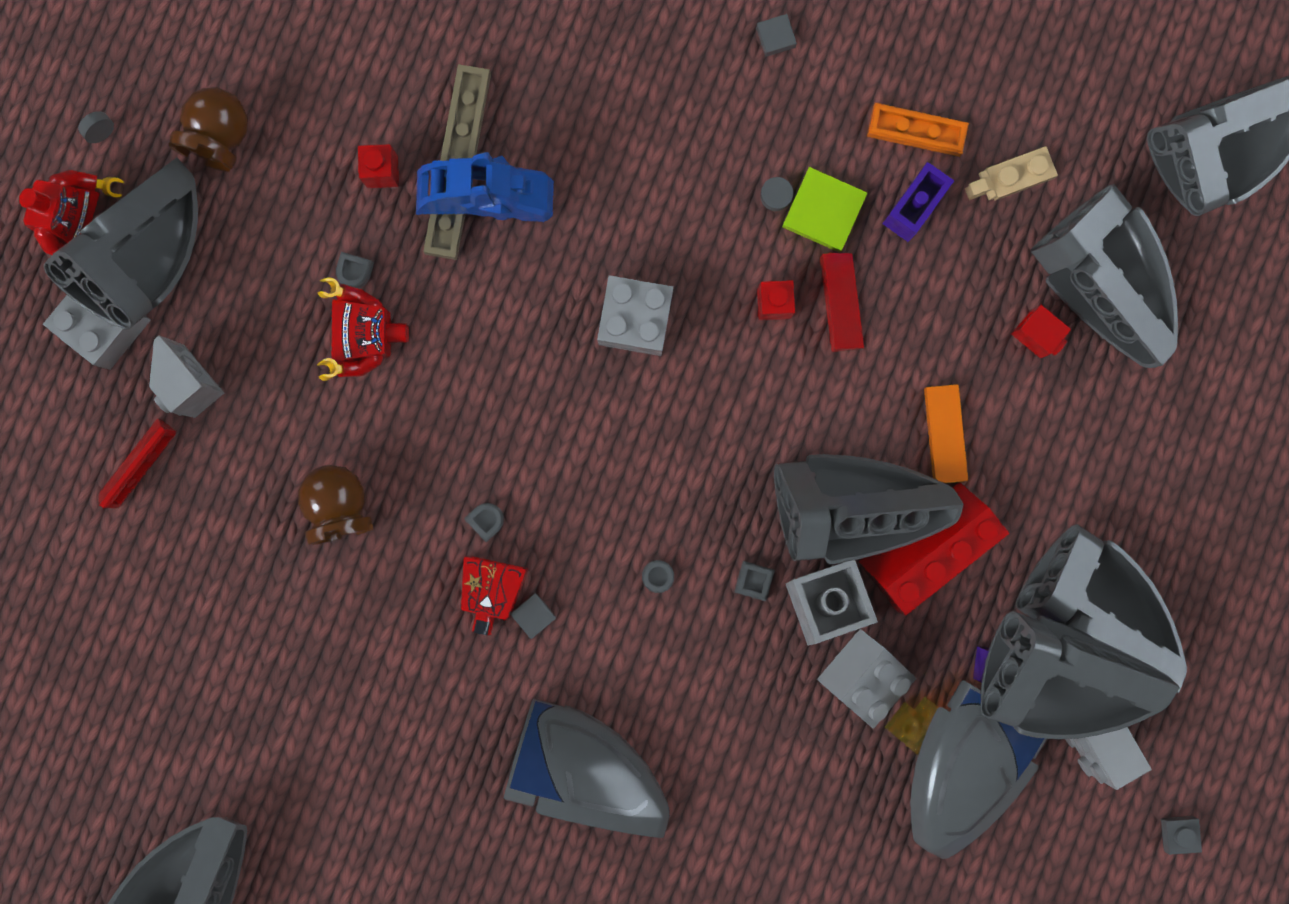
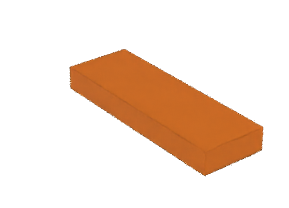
M875 103L872 109L867 137L960 157L963 154L969 123Z
M959 384L924 388L933 479L942 483L968 481Z

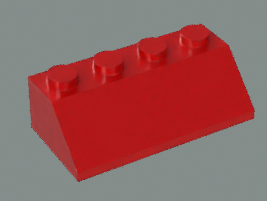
M960 482L952 487L964 504L961 516L954 525L907 546L865 557L858 561L894 609L900 614H909L1010 534L992 510Z

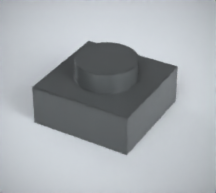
M1194 816L1161 818L1164 852L1169 855L1202 852L1198 818Z

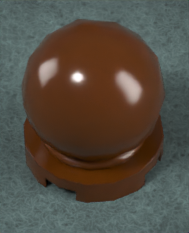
M219 87L202 88L192 93L182 105L180 120L184 131H172L168 146L188 159L190 153L206 159L204 166L230 172V169L232 170L237 160L230 150L239 146L245 138L248 116L243 105L234 94Z
M324 465L316 468L305 478L298 490V505L303 516L314 524L311 530L305 532L308 545L341 540L340 533L341 535L351 533L360 535L374 530L371 517H363L360 514L365 504L364 488L358 476L346 467Z

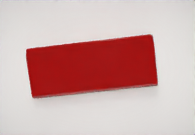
M823 253L820 257L831 351L864 349L852 253Z
M156 419L98 495L99 505L102 508H119L174 438L177 431L163 420Z

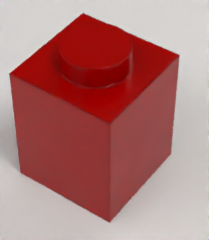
M391 144L358 146L359 179L367 188L399 187L398 155Z
M794 280L760 282L757 288L758 320H784L792 318L795 314Z
M1039 305L1028 312L1011 335L1039 358H1043L1050 354L1055 356L1064 348L1068 342L1065 337L1071 329L1043 305Z

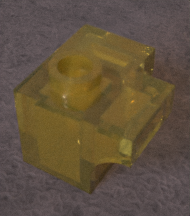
M926 697L921 700L915 709L904 702L886 724L885 728L919 755L930 722L939 707Z

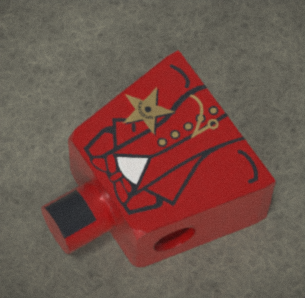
M470 555L464 556L461 610L476 613L472 632L491 635L495 618L504 620L510 618L529 568Z

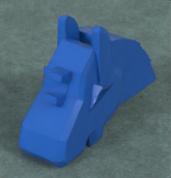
M489 152L479 153L472 158L432 161V163L422 165L417 170L416 215L472 214L489 216L497 220L516 218L522 221L545 222L553 216L554 181L545 172L512 166L503 156L492 159ZM429 177H431L430 196H428ZM444 178H446V192H444ZM473 179L486 181V186L481 185L472 188Z

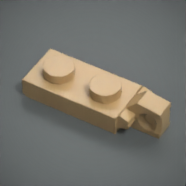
M1047 146L986 168L979 173L980 180L968 184L969 186L965 188L969 200L986 194L988 200L994 199L996 201L1055 179L1058 174Z

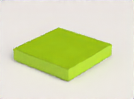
M809 167L782 227L840 253L866 198L867 192Z

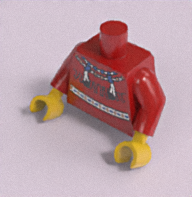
M66 170L53 174L48 179V182L36 180L32 189H24L19 196L20 205L26 208L23 219L24 225L34 231V237L42 250L49 255H53L57 250L81 234L80 231L92 221L100 194L95 192V189H101L105 195L111 197H120L122 194L111 192L110 184L112 182H124L115 177H106L101 180L97 179V175L75 170Z
M331 277L320 280L321 282H327L331 286V292L328 294L320 291L318 295L321 298L336 296L338 299L332 300L331 358L323 359L317 364V366L326 365L330 369V374L319 376L322 381L330 380L335 375L338 377L364 376L380 366L383 359L390 357L391 343L408 342V324L391 323V313L386 308H383V304L379 299L359 288L345 284L339 286L337 280Z

